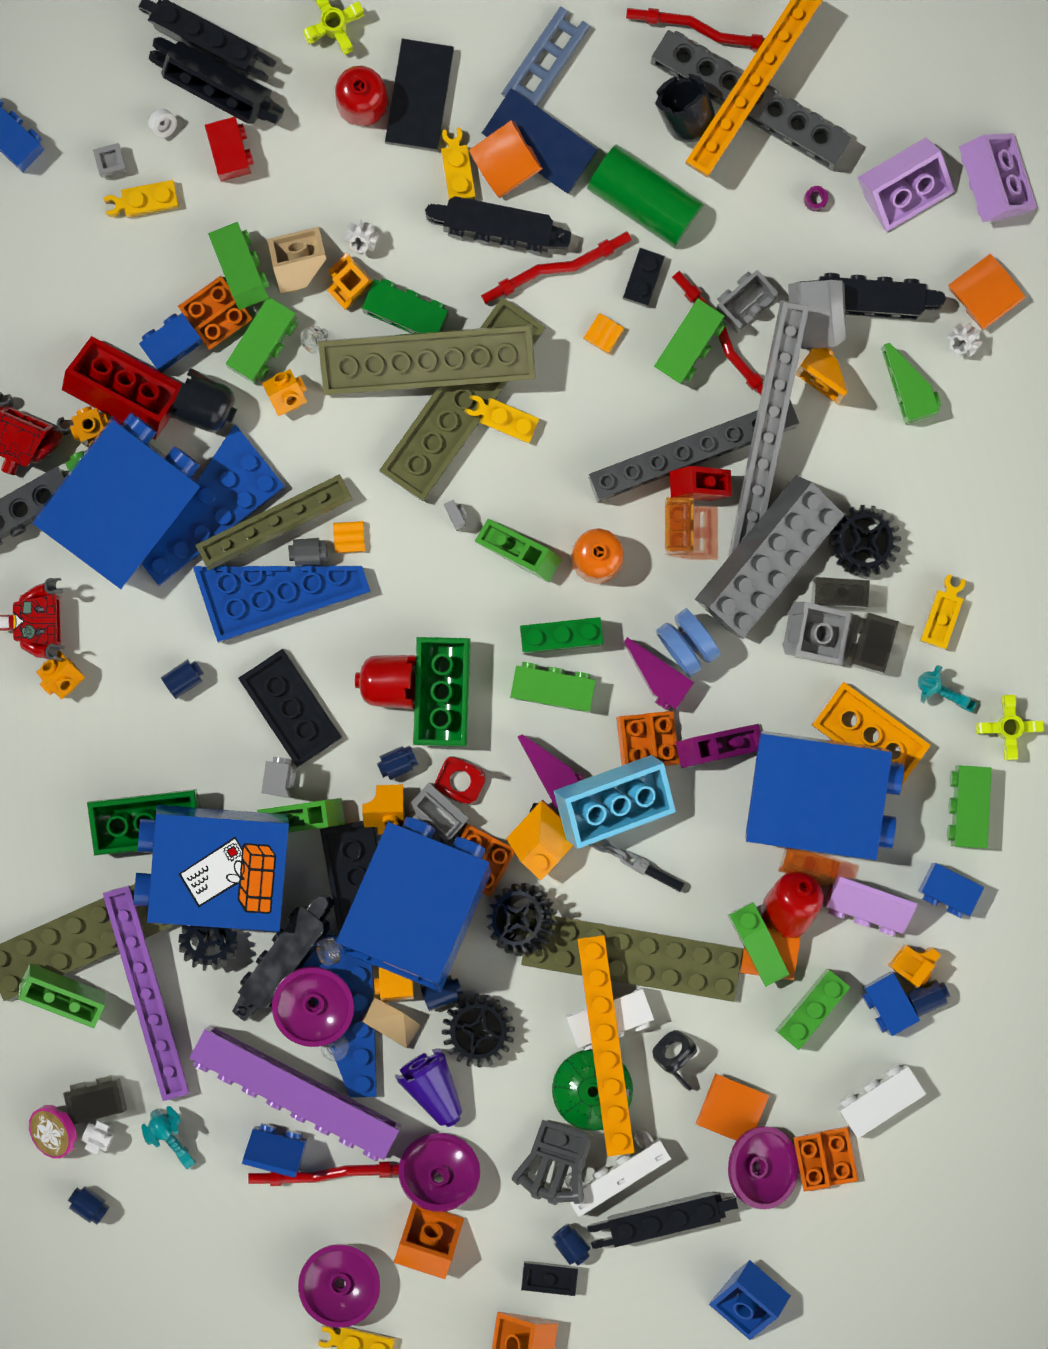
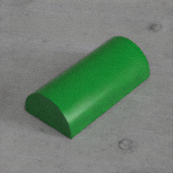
M617 144L612 147L602 160L587 186L590 192L673 248L676 247L704 206L703 202Z
M416 637L413 745L467 747L471 638Z
M197 790L88 801L87 807L94 856L138 851L140 819L155 820L157 805L201 808Z

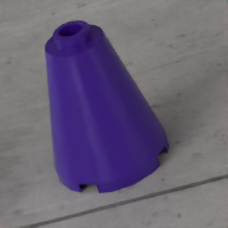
M440 1048L433 1049V1055L427 1057L423 1053L405 1064L400 1069L402 1075L396 1074L395 1078L403 1089L440 1126L446 1125V1127H450L459 1122L461 1119L459 1116L463 1111L445 1054Z

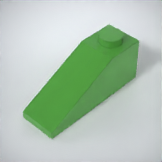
M891 343L884 344L881 350L904 423L908 424L936 415L939 412L938 407H941L938 392H933L932 386Z
M487 519L475 540L479 545L548 583L562 561L550 549L490 519Z
M342 798L257 810V812L287 814L289 822L288 833L345 825Z
M750 902L727 914L764 986L767 987L788 976L789 972L754 902Z

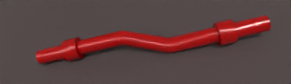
M627 8L626 19L647 21V24L657 25L658 22L688 26L717 43L750 47V50L758 51L765 38H762L763 35L759 34L745 36L721 33L690 15L659 12V9L648 8V10Z
M626 231L609 241L606 239L598 243L597 248L573 261L537 264L510 280L506 278L498 282L499 285L482 294L481 298L486 305L503 295L506 297L514 293L515 288L539 275L577 271L602 256L606 258L614 254L615 249L632 241Z
M680 270L672 276V279L685 292L684 296L690 303H695L697 299H700L712 307L701 295L703 292L698 286H693ZM725 326L718 338L726 358L747 380L745 383L750 389H755L761 396L764 379L758 372L754 373L735 352Z
M390 1161L379 1162V1164L344 1165L315 1172H298L295 1178L271 1171L270 1173H248V1184L281 1186V1183H315L345 1176L379 1175V1178H390V1175H398L399 1164H390Z

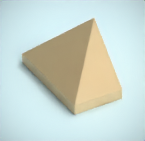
M375 997L361 1019L363 1023L405 1048H408L421 1026L403 1012Z

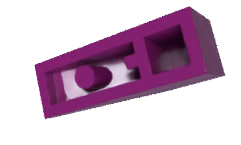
M627 637L623 644L652 696L657 698L655 703L666 711L670 708L676 710L694 682Z
M759 723L675 742L681 768L757 752L760 736Z
M523 734L517 736L555 808H557L554 790L584 779L579 771L574 773L572 768Z

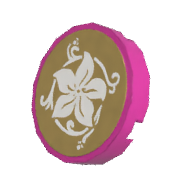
M44 1105L33 1112L29 1119L31 1139L44 1155L51 1158H62L73 1151L75 1147L74 1142L77 1140L75 1126L64 1111L60 1112L56 1109L58 1107L54 1105Z

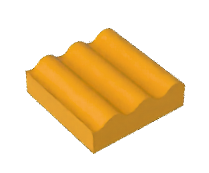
M599 313L583 339L609 355L625 328Z
M363 521L333 523L335 553L365 552Z

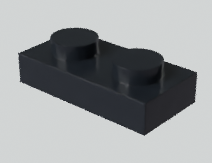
M643 248L639 249L623 300L648 308L665 258L664 255Z
M524 1261L521 1290L575 1296L578 1267Z

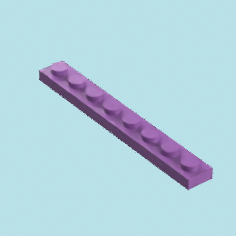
M127 885L103 892L162 1101L187 1095L190 1093L139 914L136 906L133 905L134 897L131 887Z

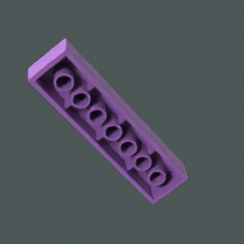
M211 1025L204 1029L189 1058L195 1061L193 1066L204 1072L212 1070L218 1073L217 1078L229 1085L237 1083L243 1086L242 1091L255 1098L257 1095L266 1098L267 1105L277 1110L285 1108L291 1111L290 1116L297 1121L305 1123L308 1120L316 1124L315 1130L327 1136L330 1133L339 1136L340 1143L350 1148H353L354 1145L364 1150L363 1154L375 1161H378L379 1158L385 1159L401 1128V1124Z

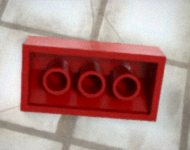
M91 336L65 370L62 391L111 417L115 416L121 422H124L130 412H132L157 432L152 438L156 440L168 423L171 411L175 409L172 406L182 384Z

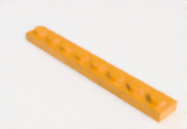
M790 0L687 158L686 165L703 176L709 177L823 0Z
M605 935L578 938L607 1157L634 1153Z

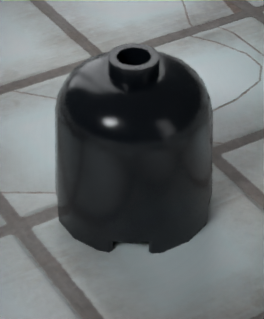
M688 74L689 78L679 80L675 76L658 88L656 92L658 97L655 105L668 132L675 140L683 143H694L700 140L715 117L714 107L705 81L700 76Z
M190 368L187 375L191 379L187 378L186 382L182 383L172 406L177 410L173 409L169 416L211 433L217 432L223 428L226 422L231 424L235 417L237 409L233 407L235 401L234 393L227 385Z

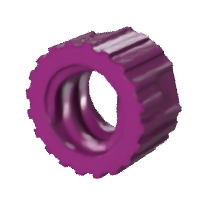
M817 185L807 190L803 200L807 209L815 212L825 207L829 195L822 186ZM816 193L820 195L822 202L819 204L812 203L810 201L811 194Z

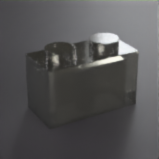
M815 577L812 581L811 603L830 608L865 610L869 604L870 580Z
M866 613L864 618L859 617L855 633H859L856 644H851L848 658L852 659L850 666L877 674L885 673L899 621L872 613Z
M112 1075L97 1078V1084L86 1086L84 1081L69 1085L70 1090L64 1092L63 1095L68 1116L73 1124L125 1112L127 1106L120 1078L113 1080Z

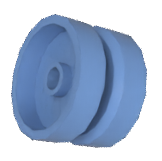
M685 608L675 616V623L681 633L672 624L667 622L655 632L672 658L686 675L691 677L701 670L700 660L695 653L707 663L712 662L721 653L707 629Z

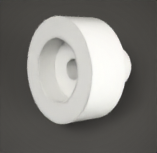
M158 109L151 114L148 126L157 137L165 138L175 131L177 120L167 109Z

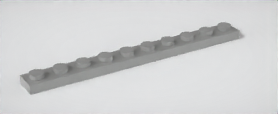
M780 301L728 558L768 508L809 310L808 305Z

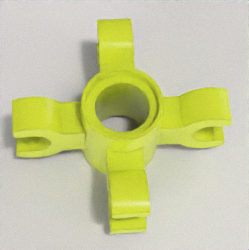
M315 0L322 13L321 22L303 30L308 45L326 35L329 38L336 39L344 55L354 51L345 31L347 23L365 16L359 1L341 11L338 8L331 7L328 0ZM336 18L341 22L337 27L331 28L327 26V22L330 19Z
M1016 695L1002 696L1003 717L997 722L976 723V734L997 733L1000 738L1004 739V760L1018 759L1017 738L1022 733L1044 732V722L1022 721L1020 717L1016 716ZM1007 720L1013 721L1016 725V731L1012 735L1004 731V723Z

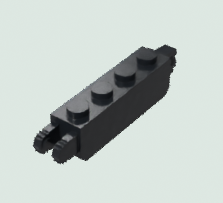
M141 0L138 6L141 12L149 16L148 21L160 33L177 42L181 41L246 77L251 75L262 82H266L269 76L264 71L254 67L256 61L272 68L277 63L271 57L260 52L257 46L169 0H158L157 3L150 0Z
M159 36L154 38L152 46L156 50L150 51L148 60L162 68V77L167 81L247 124H254L258 119L267 120L274 124L281 120L285 109L270 98L272 90L181 41L175 44Z
M457 196L449 199L447 206L428 204L425 209V215L431 224L443 226L444 232H447L449 237L463 239V236L474 238V241L477 243L489 244L490 241L500 243V247L506 249H515L516 246L526 248V252L540 255L542 252L548 253V249L568 250L570 245L571 232L553 226V220L547 214Z
M825 273L818 280H813L843 281L845 287V315L916 320L925 310L941 309L946 300L943 291L927 290V284L920 283L918 279L909 278L904 279V282H896L891 277H877V280H868L867 276L851 275L850 278H840L838 273Z
M320 895L310 905L301 906V908L296 907L288 917L290 923L285 929L281 928L280 932L274 935L272 939L274 944L269 951L264 950L257 958L256 963L258 966L253 972L249 971L240 981L242 987L237 992L240 994V997L232 1010L241 1020L247 1021L258 1009L272 1007L273 996L279 983L288 974L303 967L330 931V923L325 918L334 905L331 896Z
M705 1192L608 1216V1220L589 1224L587 1228L588 1232H598L610 1228L612 1235L611 1237L600 1238L591 1242L592 1249L614 1245L615 1248L721 1222L720 1219L726 1218L725 1212L737 1209L738 1204L735 1195L721 1198L720 1193Z

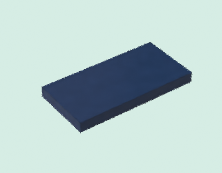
M512 88L482 131V134L488 137L509 121L515 122L526 144L532 147L543 168L538 173L567 194L571 192L599 150Z

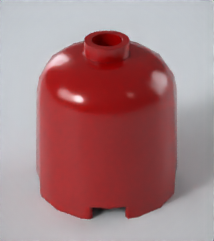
M363 65L352 66L339 76L335 86L336 107L341 117L352 125L371 126L379 122L385 115L388 105V93L381 76L372 68Z
M377 655L366 659L361 666L360 672L355 674V688L360 689L362 699L372 706L414 709V703L412 702L415 698L413 666H416V656Z
M803 872L784 874L764 898L760 909L764 923L770 930L774 928L777 932L783 933L782 936L785 938H796L803 935L821 910L824 899L822 888L817 880L809 874Z

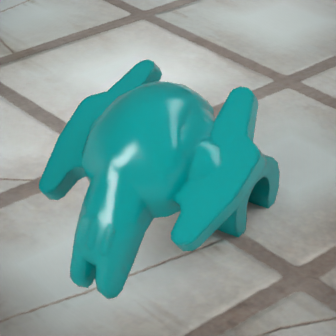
M937 665L934 671L924 672L918 677V687L922 690L920 701L925 704L928 697L938 693V695L947 698L949 701L951 700L968 712L973 713L977 703L971 701V698L955 693V691L944 685L942 686L940 678L942 666Z
M171 1106L166 1107V1114L162 1113L158 1108L150 1113L151 1120L148 1123V1127L145 1124L141 1126L145 1142L148 1145L153 1144L155 1147H159L160 1143L158 1140H164L175 1152L182 1165L188 1170L197 1162L189 1155L188 1148L186 1146L183 1147L178 1139L172 1135V1131L174 1134H178L179 1124L182 1122L181 1118Z

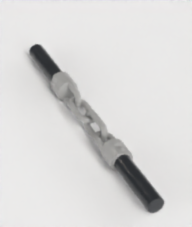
M534 802L529 812H531L538 804ZM607 839L600 840L606 843L603 845V848L594 843L589 845L600 852L612 854L619 858L621 863L642 875L646 874L678 892H681L685 884L650 865V862L644 858L612 846ZM627 855L635 859L633 864L625 861Z

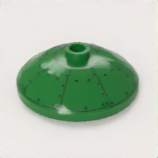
M593 1049L581 1050L567 1057L558 1067L552 1083L553 1101L560 1115L571 1125L588 1131L602 1130L603 1122L599 1093L596 1096L588 1094L590 1087L594 1086L598 1089ZM622 1062L629 1109L633 1096V1083L628 1069Z

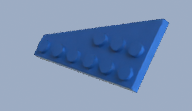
M236 424L198 480L201 487L142 563L158 586H161L200 555L196 544L241 523L285 488Z
M193 566L218 643L371 592L362 566H217L209 571L207 567Z
M326 935L302 968L316 966L329 969L338 974L349 986L354 1000L352 1021L345 1033L336 1041L330 1043L349 1098L377 1097L375 1029L361 1021L374 999L373 965L340 952L336 944L339 935ZM313 998L315 1005L319 1003L318 999Z

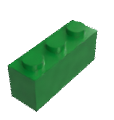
M374 279L362 306L364 314L410 334L443 330L449 316L444 304L432 299L430 303L422 300L419 293L407 289L406 292L396 288L397 285L387 279H382L381 281Z
M600 617L520 626L523 655L603 646Z

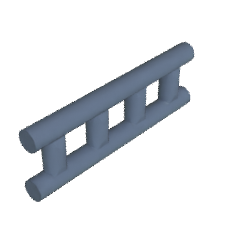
M560 6L501 94L505 97L512 88L537 106L589 30L590 25L582 21L578 27L565 20L568 11ZM558 28L571 36L563 49L550 41ZM543 50L557 58L548 71L535 63ZM529 71L542 79L534 93L521 85Z

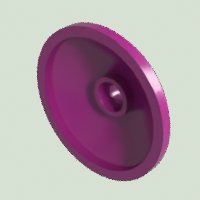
M316 966L300 968L288 974L277 986L272 1000V1014L280 1032L290 1041L307 1047L324 1046L336 1041L348 1029L354 1012V1000L347 983L335 972ZM317 998L319 1003L312 1005L309 1003V1000Z
M765 1126L752 1128L742 1134L735 1142L728 1162L729 1181L736 1196L749 1207L765 1210L779 1206L793 1192L798 1179L799 1165L796 1149L787 1135L776 1128Z
M445 1133L428 1134L412 1142L404 1151L399 1163V1182L405 1195L417 1206L435 1212L450 1211L465 1204L475 1193L480 1180V1164L473 1149L462 1139ZM441 1177L443 1181L438 1183L434 1178Z
M346 1244L329 1245L312 1254L304 1264L298 1281L299 1297L307 1313L317 1322L329 1327H349L364 1320L374 1309L380 1294L379 1273L372 1259L362 1250ZM338 1278L345 1280L346 1285L344 1287L336 1285Z

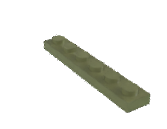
M339 474L196 544V547L209 571L353 499Z

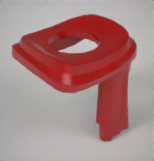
M450 756L446 758L435 781V787L440 793L456 802L472 804L477 800L484 785L485 773L474 764ZM461 770L468 773L471 782L468 789L458 792L452 789L450 777L454 772Z

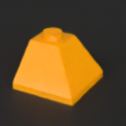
M812 348L795 375L836 404H839L846 395L847 389L838 360L833 357L834 352L829 348Z
M543 799L506 838L521 863L540 880L573 847L566 840L560 815Z

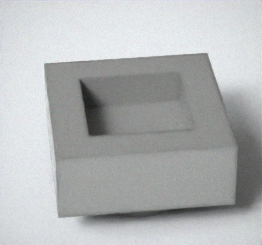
M119 143L93 150L101 178L127 171Z
M454 499L445 503L444 507L456 531L466 527L464 519L468 518L462 504L456 505Z

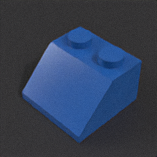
M261 1123L260 1127L255 1126L252 1130L242 1164L295 1178L300 1170L307 1139H303V1134L287 1130L286 1134L276 1132L275 1126Z
M749 1260L731 1276L710 1301L709 1305L745 1337L751 1340L779 1317L791 1295Z

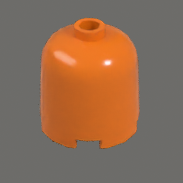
M601 528L591 529L580 535L573 545L571 553L572 567L577 575L584 579V581L593 584L606 583L616 577L622 569L624 560L623 546L618 537L609 530Z

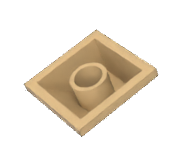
M319 227L267 239L280 294L296 292L299 289L306 288L326 260Z

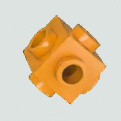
M291 369L277 373L273 378L262 383L278 416L307 403L303 392L307 391L301 377L295 378Z
M91 406L78 410L76 412L77 415L71 417L74 424L70 426L75 441L80 440L85 447L90 446L109 421L106 413L101 414L97 408L92 409ZM93 422L91 429L84 428L85 424Z
M59 650L57 656L63 658V661L49 659L43 663L36 673L42 679L40 686L50 696L55 693L62 700L85 679V676Z

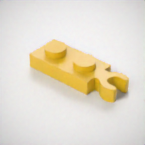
M458 127L457 137L450 139L445 129L442 132V138L449 148H442L441 152L449 199L454 196L476 199L468 146L459 145L462 141V130Z
M173 180L122 189V197L120 198L114 195H108L103 198L105 203H115L113 210L106 211L108 217H116L121 211H125L126 217L129 218L179 208Z
M470 395L469 399L476 401L477 408L473 411L465 408L464 412L470 416L481 415L480 424L525 443H530L539 418L492 398H489L487 404H484L481 397Z
M948 574L944 579L945 592L940 590L936 592L920 638V642L943 650L947 649L964 600L957 597V593L965 587V579L960 580L958 587H953L950 584L951 574Z
M323 1325L321 1331L328 1332L331 1339L328 1341L319 1340L318 1345L323 1348L334 1345L337 1346V1349H393L395 1338L352 1327H343L341 1332L338 1333L333 1327Z

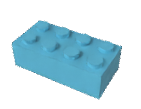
M653 755L554 790L566 840L577 849L676 812L664 763Z

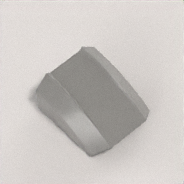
M826 280L788 284L789 302L809 306L801 349L836 347L846 340L845 287L843 281Z
M794 602L788 611L784 642L782 643L785 655L843 666L848 658L854 627L853 613L809 602Z

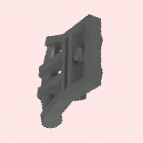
M542 1120L531 1153L515 1171L512 1181L516 1185L521 1184L531 1194L532 1198L538 1200L543 1198L553 1205L562 1202L582 1204L584 1201L582 1169L586 1166L585 1160L593 1136ZM542 1158L535 1181H532L528 1177V1172ZM552 1162L559 1163L551 1188H545L544 1184ZM572 1167V1191L561 1192L568 1169Z

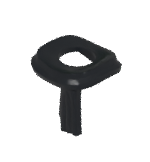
M674 1030L667 1033L655 1045L652 1051L653 1059L664 1071L672 1074L688 1091L692 1089L677 1071L697 1053L698 1049L694 1041L687 1035ZM675 1042L682 1043V1049L677 1056L673 1058L665 1057L666 1050L671 1044Z

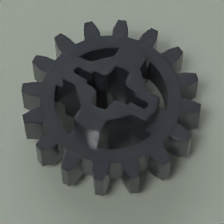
M183 925V934H179L178 940L181 943L179 944V952L184 953L185 962L190 959L193 960V968L201 964L203 971H206L208 965H211L213 970H217L218 963L226 966L227 958H234V950L237 949L238 943L236 941L237 932L231 931L232 928ZM220 933L224 936L226 943L224 942V939L220 937ZM190 941H192V945L196 946V950L193 949Z

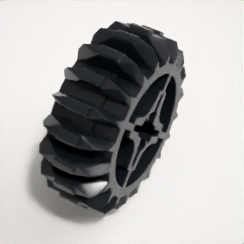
M861 505L859 507V514L854 507H851L849 509L851 517L844 513L845 515L842 517L844 523L839 521L835 526L839 531L832 530L829 533L830 536L836 537V540L829 541L828 545L831 547L837 546V549L830 553L831 556L839 554L841 558L836 561V564L839 566L845 561L847 565L844 568V572L847 573L851 567H854V576L856 577L859 576L861 569H863L864 577L870 576L871 568L875 575H879V565L884 570L889 569L890 566L886 559L890 562H895L897 558L891 552H899L901 549L899 546L893 545V543L901 541V536H893L892 534L898 531L899 527H889L894 518L889 517L886 521L882 519L886 513L885 510H881L878 516L875 515V506H871L869 513H866L865 505ZM867 520L875 523L877 526L872 530H864L860 525L857 526L855 521ZM848 527L851 531L850 534L854 539V543L852 547L846 551L844 546V533L846 528ZM881 532L884 533L886 540L885 550L882 555L876 545V538ZM872 533H874V536H872L870 538V541L868 542V545L870 547L867 548L865 545L864 547L860 546L858 549H855V547L859 545V542L862 540L860 535H863L864 538L866 535L870 536ZM858 552H865L870 557L872 556L875 561L860 562L852 557Z
M521 883V885L511 884V890L506 887L503 888V896L498 894L494 896L497 904L489 905L493 909V914L486 915L488 919L492 920V923L487 926L488 930H494L490 938L498 940L496 944L498 948H504L505 953H514L515 956H523V954L530 956L533 955V950L537 952L542 951L541 943L545 945L550 944L547 936L556 934L554 930H551L552 925L558 924L557 920L552 919V916L558 912L556 909L550 908L554 901L549 898L546 899L548 893L543 890L540 891V888L536 885L530 887L528 883ZM521 899H530L527 904H523L520 908L513 905ZM519 914L524 915L522 918H524L523 923L525 925L520 923L522 921H520L521 916ZM524 931L531 934L524 940H515L516 936L521 935Z
M475 994V1002L471 1003L470 998L464 996L465 1006L456 1001L454 1004L458 1011L455 1012L453 1009H448L447 1013L453 1019H443V1023L450 1025V1029H443L442 1034L451 1036V1038L444 1040V1045L451 1043L454 1045L449 1050L450 1055L458 1050L460 1052L457 1057L458 1062H461L463 1057L466 1056L468 1057L467 1066H471L472 1060L477 1059V1067L480 1068L484 1058H486L489 1066L493 1064L492 1055L501 1060L502 1055L498 1052L499 1049H502L504 1052L509 1051V1047L504 1044V1041L513 1042L514 1038L507 1036L506 1032H514L515 1027L506 1026V1023L511 1022L513 1017L507 1016L504 1018L502 1016L508 1008L504 1006L498 1010L496 1007L499 1005L500 1000L496 999L493 1005L488 1004L490 995L485 996L484 1002H479L480 996ZM480 1008L475 1021H458L460 1016L466 1011ZM488 1011L497 1017L501 1026V1032H497L486 1025ZM483 1017L482 1029L487 1033L484 1036L481 1034V1037L477 1038V1042L474 1044V1031L470 1028L473 1025L476 1027V1023H479L480 1018ZM456 1029L469 1034L471 1038L469 1050L464 1048L458 1041ZM483 1039L499 1040L490 1050L477 1053L478 1045Z

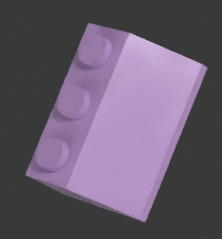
M1014 133L985 134L959 146L961 161L966 168L969 186L974 193L977 211L982 222L999 221L1037 209Z
M926 137L858 177L865 199L886 232L955 192L941 150Z
M834 876L824 907L830 908L828 914L843 919L845 914L855 917L854 923L868 928L871 923L881 926L879 932L895 937L896 932L904 933L916 910L917 903L840 876Z

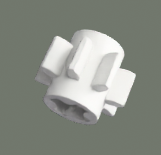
M360 220L356 225L350 223L344 241L349 242L351 251L353 250L363 255L367 249L370 251L374 250L379 233L374 232L373 224Z
M959 323L947 336L950 339L949 349L957 353L958 357H961L964 353L972 356L983 343L979 340L980 330L973 327L971 323L964 328Z
M101 1119L96 1124L89 1122L81 1141L87 1143L85 1150L96 1155L100 1149L105 1152L108 1150L115 1134L109 1131L110 1123Z

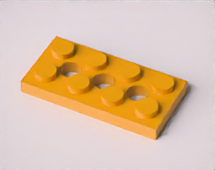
M842 682L811 725L832 741L886 748L890 743L898 745L900 754L896 759H891V761L904 763L902 785L931 746L845 682ZM845 712L855 714L856 724L853 727H846L842 723V716ZM869 727L876 729L878 732V739L874 743H869L864 739V731Z

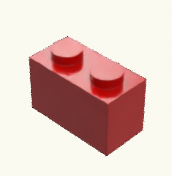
M231 117L205 124L220 181L252 174L249 165H253L254 161L251 150H245L243 140L247 139L243 123L238 124L236 117Z
M688 466L669 471L671 498L711 502L732 497L731 470Z

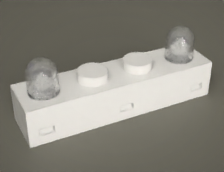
M638 1129L634 1134V1140L640 1148L632 1155L624 1154L619 1156L615 1160L617 1164L609 1169L606 1166L600 1168L592 1174L594 1178L586 1184L582 1180L583 1203L574 1204V1202H570L578 1217L671 1160L659 1137L653 1140L647 1130ZM572 1172L568 1173L565 1177V1184L570 1191H572Z

